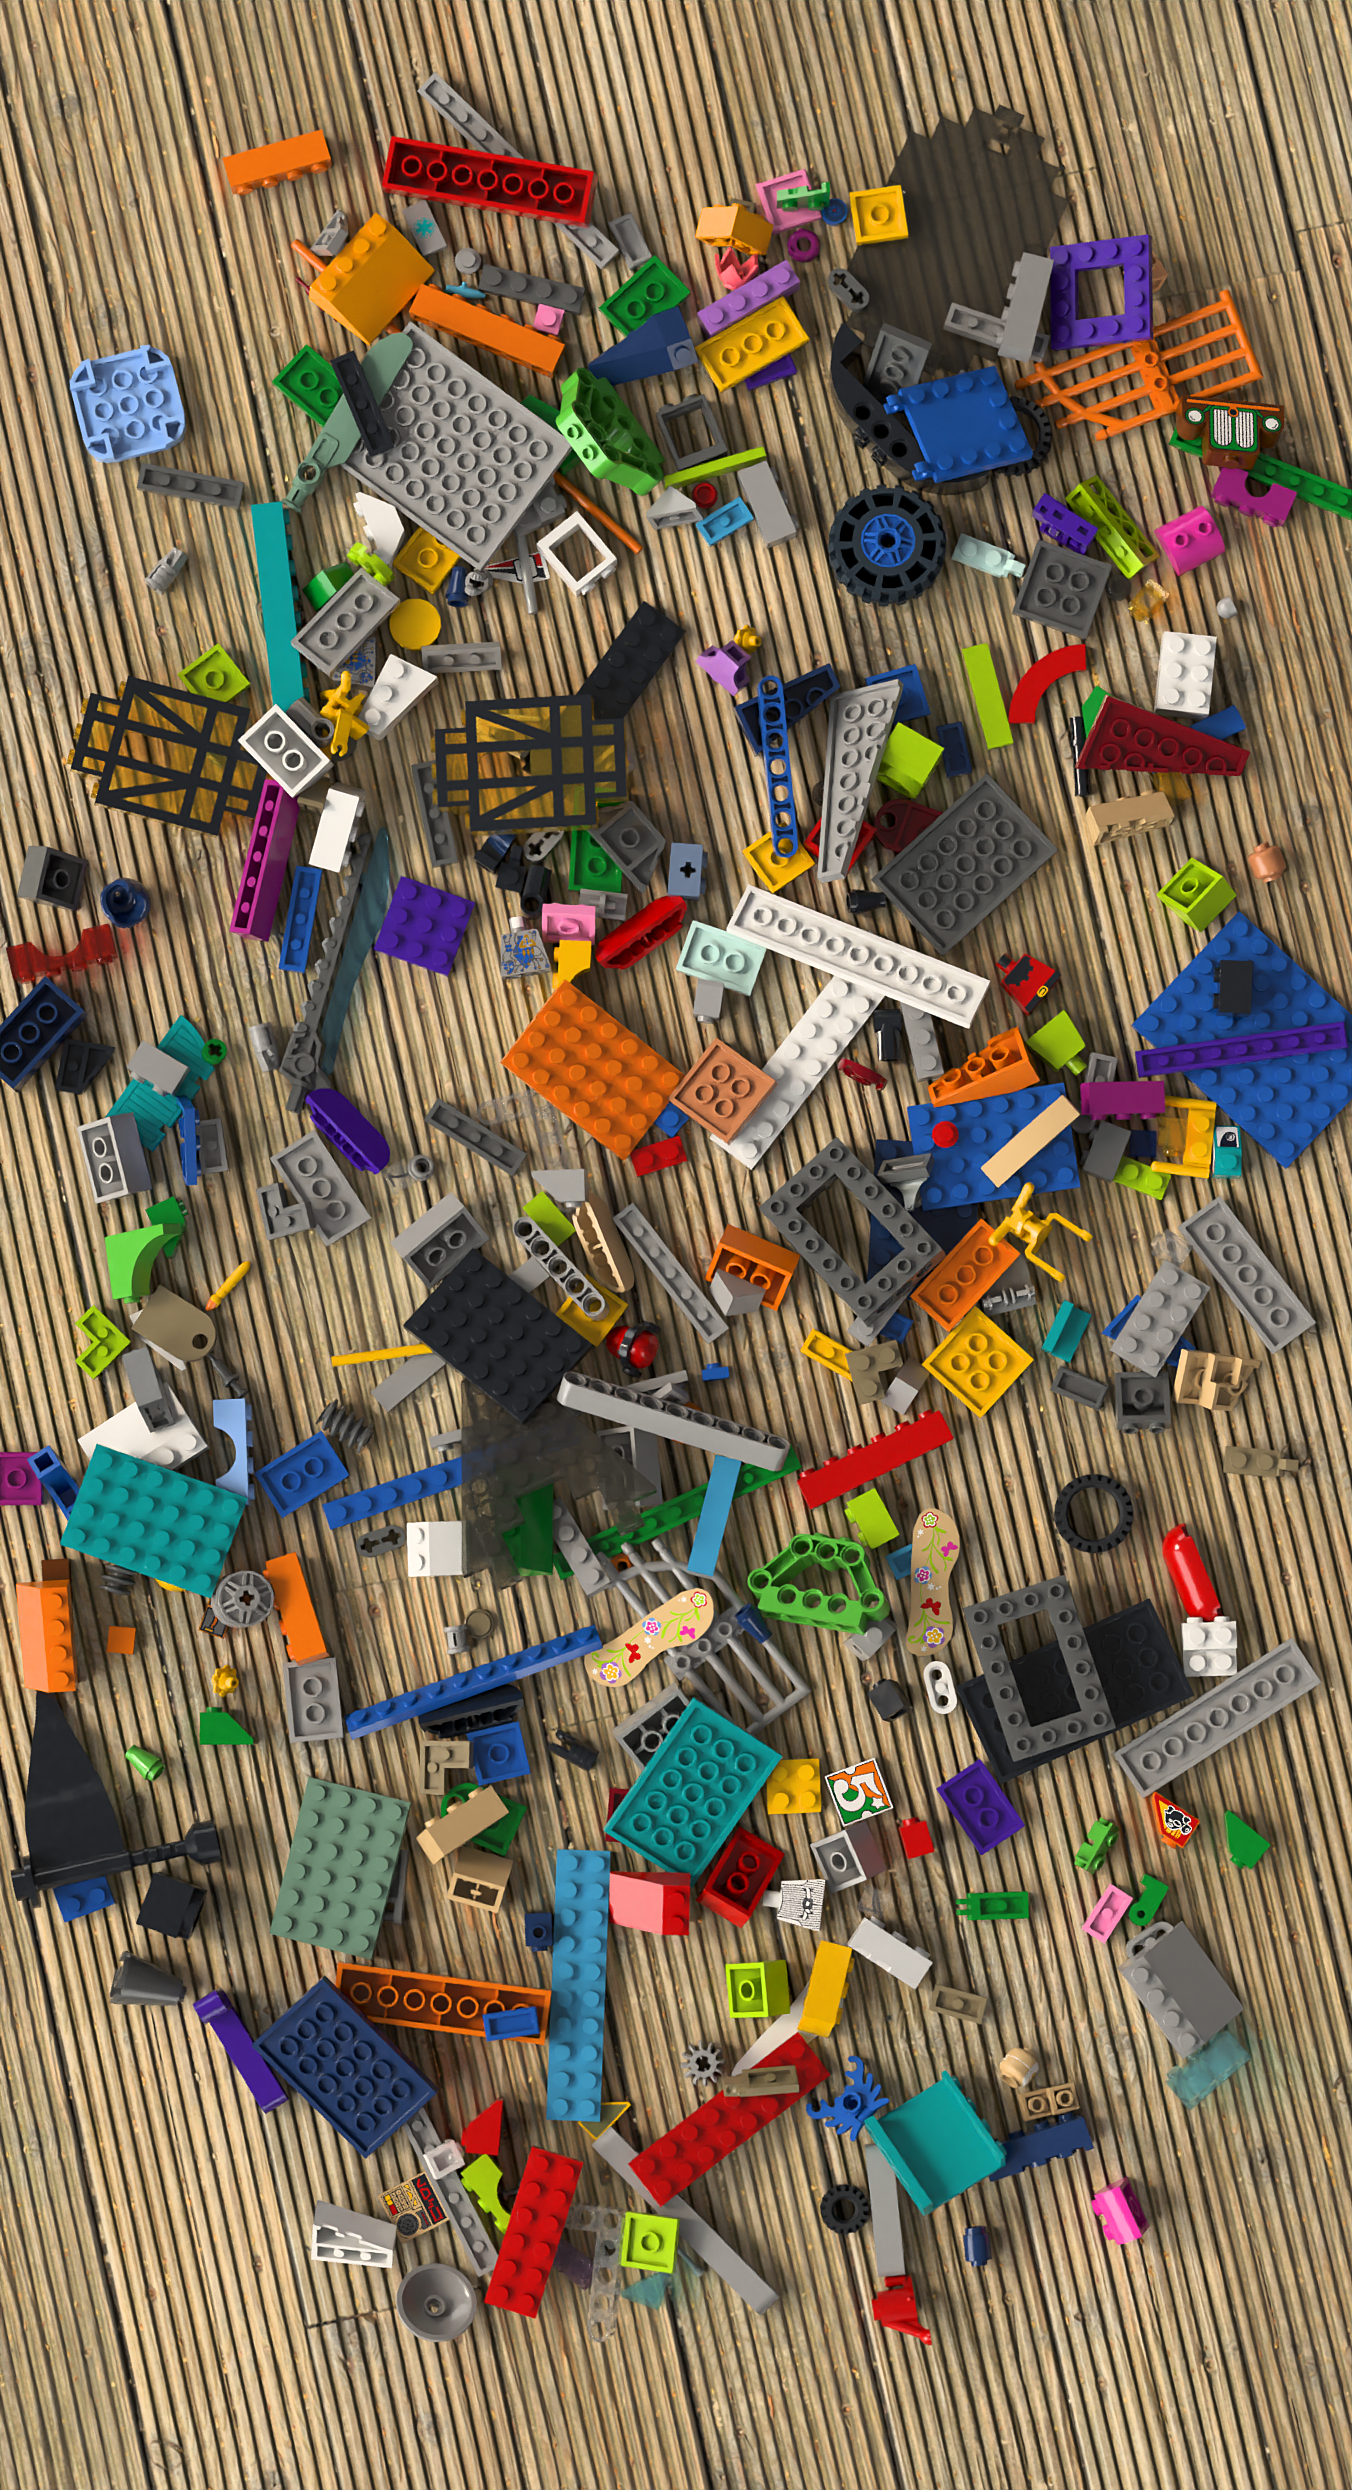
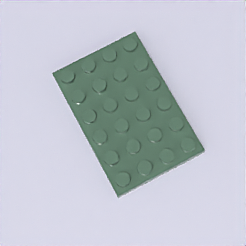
M308 1777L269 1934L373 1960L412 1803Z

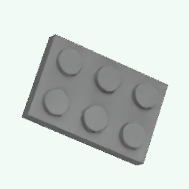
M336 1658L320 1659L301 1666L297 1662L282 1663L290 1743L343 1738L344 1732Z

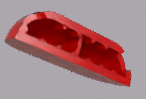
M667 895L651 902L600 941L595 951V957L604 968H620L621 970L635 964L682 928L681 922L684 918L685 910L687 911L685 901L680 896L668 897Z
M1184 1523L1173 1527L1163 1540L1162 1554L1184 1609L1190 1618L1203 1617V1623L1214 1622L1215 1617L1223 1616L1219 1609L1221 1606L1192 1536H1189Z

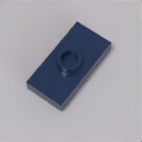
M962 721L936 726L939 745L944 748L942 759L946 778L972 774L973 771Z

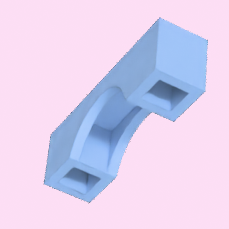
M245 1398L213 1400L214 1427L228 1433L236 1448V1458L232 1468L224 1476L216 1479V1487L247 1497L245 1506H251V1500H255V1484H250V1473H254V1458H249V1447H253V1431H248V1420H252V1405H247Z

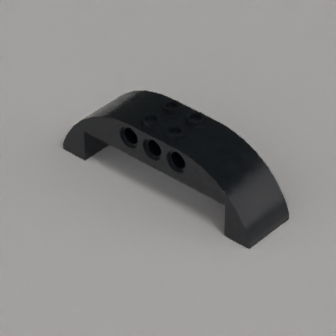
M843 323L836 334L831 352L829 384L836 411L844 425L854 435V442L861 449L866 447L872 454L871 459L880 468L884 466L897 479L923 492L938 495H958L983 488L988 483L990 470L935 483L933 477L915 481L912 471L916 470L915 464L926 461L918 441L891 414H887L885 408L846 369L861 355L862 340ZM858 417H865L866 420H860ZM882 435V436H884L885 438L880 439V438H877L876 436ZM894 454H901L903 457H896Z

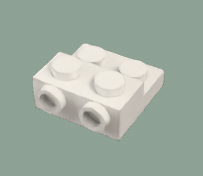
M1230 1616L1215 1617L1214 1622L1203 1623V1617L1187 1618V1623L1181 1624L1182 1665L1186 1677L1226 1676L1237 1673L1236 1621L1230 1622Z

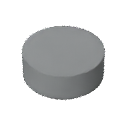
M1080 1115L1072 1122L1071 1128L1074 1132L1085 1135L1092 1131L1097 1120H1091L1090 1115Z

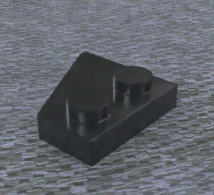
M65 1038L55 1090L83 1095L113 1056L116 1048Z

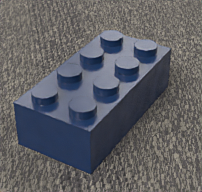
M46 976L0 1025V1078L16 1093L19 1092L64 1042L65 1038L88 1015Z

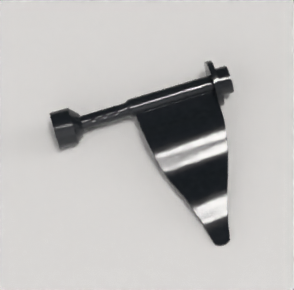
M39 1691L36 1693V1717L25 1803V1831L29 1855L23 1856L24 1867L11 1870V1879L17 1902L30 1899L34 1909L41 1908L40 1891L128 1872L138 1866L187 1855L201 1866L223 1861L214 1819L192 1824L184 1840L135 1851L124 1850L119 1826L104 1785L90 1758L68 1724L54 1692Z

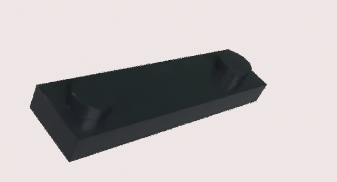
M350 351L330 360L370 458L372 459L395 449L355 351Z

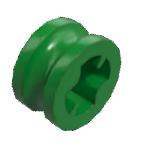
M210 1039L202 1048V1058L208 1064H219L226 1056L227 1047L219 1039ZM208 1047H211L212 1049H215L217 1047L220 1050L218 1053V1055L220 1056L218 1057L217 1055H209V1051L211 1049H209Z

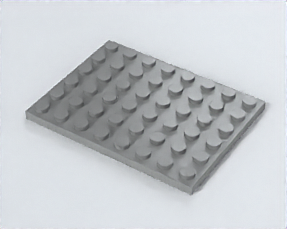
M409 322L402 333H405L412 339L413 349L378 407L395 449L371 459L361 437L348 460L340 466L479 571H483L573 448L562 434L419 327Z

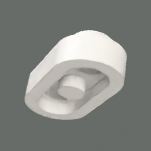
M931 1662L925 1667L923 1672L930 1705L937 1713H950L957 1704L950 1670L943 1662ZM935 1669L941 1672L939 1680H935L931 1676L932 1671ZM942 1695L948 1698V1703L945 1706H941L938 1703V1698Z

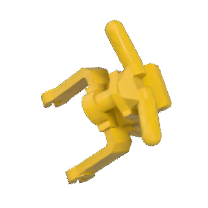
M349 671L342 672L341 685L339 687L323 690L320 693L322 700H329L327 705L320 711V715L330 720L334 725L332 742L325 748H319L330 761L332 754L338 752L337 746L341 748L339 756H343L347 752L349 736L359 740L370 728L366 723L357 718L364 707L361 702L365 695L359 693L351 700L346 698V695L351 690L352 675ZM325 729L322 730V738L329 735Z
M1028 1182L1024 1185L1016 1203L1011 1209L1013 1214L1010 1218L1006 1216L1002 1224L989 1237V1243L993 1246L997 1245L1010 1232L1028 1243L1024 1251L1028 1260L1062 1283L1066 1278L1065 1275L1033 1255L1037 1253L1053 1227L1050 1222L1052 1220L1057 1221L1087 1242H1090L1093 1236L1057 1213H1050L1045 1220H1041L1031 1211L1024 1210L1034 1191V1185Z

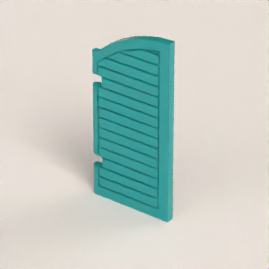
M182 1015L179 1016L156 1047L190 1069L175 1097L167 1094L165 1098L153 1091L154 1085L145 1080L141 1084L133 1079L105 1116L106 1118L133 1112L141 1144L152 1152L155 1151L166 1136L160 1131L162 1126L165 1124L167 1127L172 1128L183 1113L180 1106L176 1103V1096L187 1095L191 1102L201 1088L195 1083L200 1076L206 1081L215 1070L211 1064H208L202 1058L201 1052L205 1045L202 1037Z

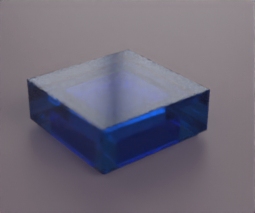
M1130 1130L1129 1157L1156 1158L1157 1131Z

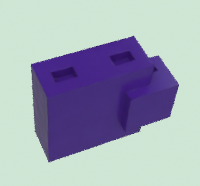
M1044 493L1032 513V517L1042 522L1039 531L1071 551L1085 556L1095 540L1098 528L1066 509L1067 506Z

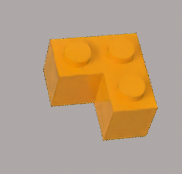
M734 203L732 206L726 207L715 204L714 207L702 208L695 238L712 247L731 246L748 256L755 254L766 255L774 225L765 221L764 216L748 212L747 207Z

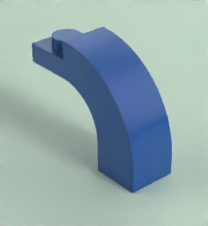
M48 1445L28 1458L27 1461L68 1521L80 1487L56 1452Z

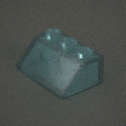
M1224 2030L1222 2033L1219 2031L1208 2041L1209 2044L1202 2050L1198 2048L1186 2058L1189 2061L1182 2067L1177 2064L1166 2073L1168 2078L1164 2081L1165 2084L1189 2110L1251 2059V2056L1227 2030Z

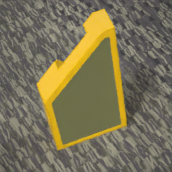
M601 2102L600 2122L578 2121L577 2123L597 2140L631 2104L629 2102Z

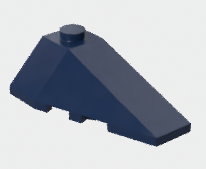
M678 306L650 316L647 322L635 331L633 329L621 342L611 346L590 362L588 368L597 380L606 377L610 384L614 386L675 371L699 361Z

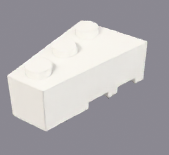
M390 654L358 717L370 727L365 734L381 741L432 688L439 684L438 677Z
M336 782L329 788L309 864L338 873L343 867H348L352 852H349L351 842H355L358 827L356 825L364 811V799L367 790Z

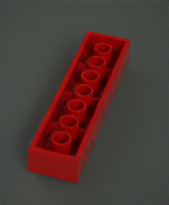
M391 136L382 188L390 194L589 228L598 176L594 171Z

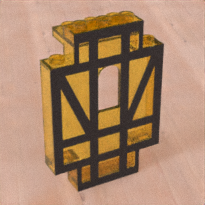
M128 676L126 682L121 681L117 696L122 697L121 701L90 693L89 699H83L80 713L85 714L83 723H77L73 737L78 740L76 750L70 748L66 764L71 765L70 772L80 774L81 778L90 780V777L100 780V784L94 782L91 798L95 799V806L213 838L218 836L224 813L251 821L255 820L267 771L238 741L245 734L251 709ZM130 733H139L176 743L170 768L126 756L121 748L123 738Z
M591 694L465 701V709H461V723L466 725V727L435 729V737L430 739L431 752L436 755V763L431 765L432 778L437 781V789L432 791L433 804L437 805L441 812L451 811L454 816L465 815L466 829H470L473 836L599 829L598 803L629 801L626 722L624 718L594 720V699ZM530 751L531 776L487 778L479 771V762L488 753Z

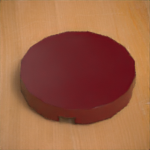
M841 1058L837 1066L838 1070H843L844 1075L865 1086H870L871 1083L877 1085L875 1089L878 1091L884 1090L888 1080L873 1070L845 1058Z

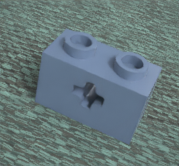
M671 843L668 897L680 896L683 900L699 901L700 894H705L706 878H701V869L707 868L708 852H703V845ZM686 866H690L691 871L695 872L691 873L690 878L685 877V873L681 872L685 871Z

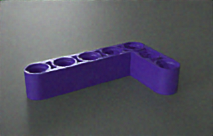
M220 1987L193 2003V2007L201 2021L205 2025L210 2023L264 2113L267 2114L288 2101V2095L268 2062L251 2046L254 2039L224 1990Z

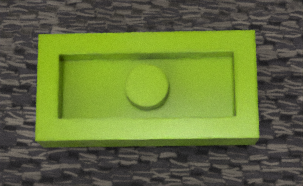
M1122 1155L1113 1181L1161 1201L1171 1175L1154 1172L1150 1166Z

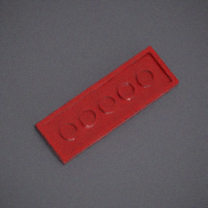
M534 2145L532 2146L484 2303L536 2319L584 2161Z

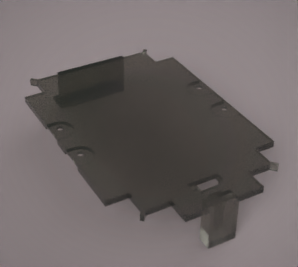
M1000 104L994 116L974 107L965 126L944 118L942 112L939 111L937 114L940 120L931 139L910 131L885 186L901 185L908 238L858 245L847 268V271L869 293V306L863 312H851L845 324L854 330L866 334L862 344L872 349L875 348L884 323L933 343L923 370L933 376L936 370L939 371L940 368L958 375L960 369L967 373L975 355L996 363L999 356V348L943 329L951 304L953 302L1001 319L1004 306L1009 307L1011 301L1006 299L1010 283L1015 284L1016 277L1012 276L1015 261H1021L1023 252L1044 257L1069 203L1068 199L1050 192L1058 172L1065 170V166L1056 167L1038 159L1037 155L1045 138L1022 128L1025 115ZM993 139L1009 146L1007 154L1004 155L988 148L990 140ZM843 277L840 284L847 289L848 287L844 282L845 277ZM853 292L850 293L853 296L854 302L863 304L862 295L857 297Z

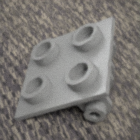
M1024 1253L1017 1257L981 1297L983 1310L987 1317L1037 1304L1035 1289L1030 1280Z

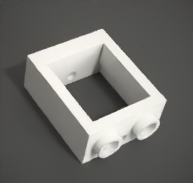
M578 511L537 543V550L576 597L581 593L583 595L588 594L596 586L595 582L601 577L606 579L616 570L617 558ZM581 528L605 557V560L577 582L553 554L552 550Z

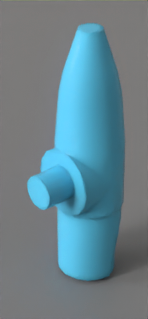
M462 282V286L447 284L445 291L448 294H458L470 299H482L486 296V294L478 290L468 288L466 282Z

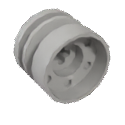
M238 1571L224 1576L217 1582L211 1597V1607L214 1615L221 1623L232 1628H245L261 1623L270 1614L273 1607L274 1593L270 1583L262 1575L254 1571ZM243 1594L250 1597V1601H247L246 1605L245 1602H240L239 1597H242Z

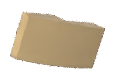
M1074 2082L1017 2094L1023 2121L1080 2109Z

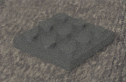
M1038 539L1012 615L1086 640L1112 565Z

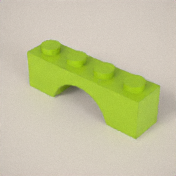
M482 2154L461 2171L463 2178L460 2181L469 2192L474 2190L478 2194L480 2199L477 2202L487 2214L490 2211L497 2218L494 2223L505 2235L511 2212L503 2206L498 2195V2183L503 2170L491 2155Z

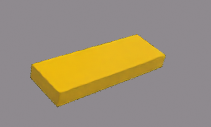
M813 1328L800 1352L852 1382L845 1354L853 1351Z

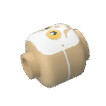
M1026 2047L1023 2049L1012 2048L999 2065L1001 2079L1013 2088L1027 2086L1039 2070L1036 2054Z

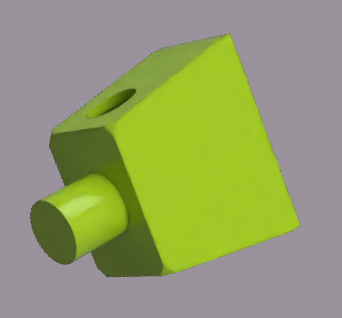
M1065 1010L1061 1011L1025 1042L1029 1051L1055 1072H1058L1066 1065L1077 1076L1087 1067L1078 1056L1085 1049L1086 1045Z

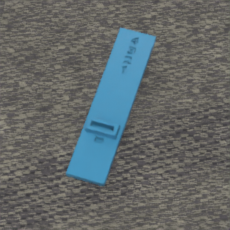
M719 1455L715 1456L687 1571L713 1577L742 1461Z

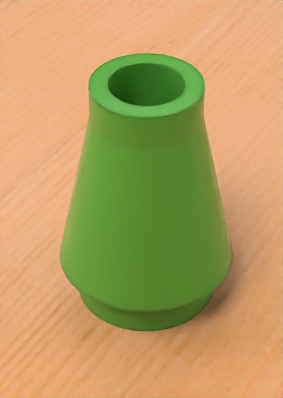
M135 1744L125 1754V1757L145 1780L149 1779L151 1782H154L165 1769L166 1765L162 1763L161 1758L139 1748Z

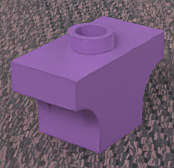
M733 640L721 649L712 645L701 653L695 661L711 675L714 681L722 685L733 696L744 689L751 681L746 673V665L752 657Z

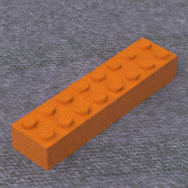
M343 1961L338 1962L335 1986L372 2022L486 2037L483 2014L536 2006L540 2033L503 2040L545 2044L552 1994L551 1989Z

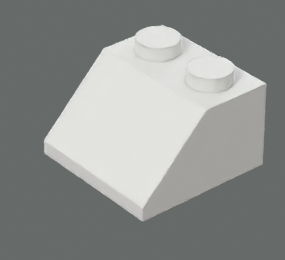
M469 1521L407 1523L408 1577L470 1574Z

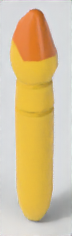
M250 1261L240 1264L221 1285L216 1294L210 1297L205 1308L206 1311H211L221 1304L222 1299L228 1295L247 1273L251 1265Z

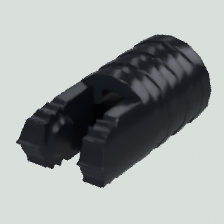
M558 1729L555 1734L556 1738L570 1746L571 1749L568 1750L553 1742L548 1745L547 1749L589 1773L600 1751Z

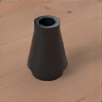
M853 889L852 892L846 893L848 913L858 915L878 908H885L886 897L883 892Z

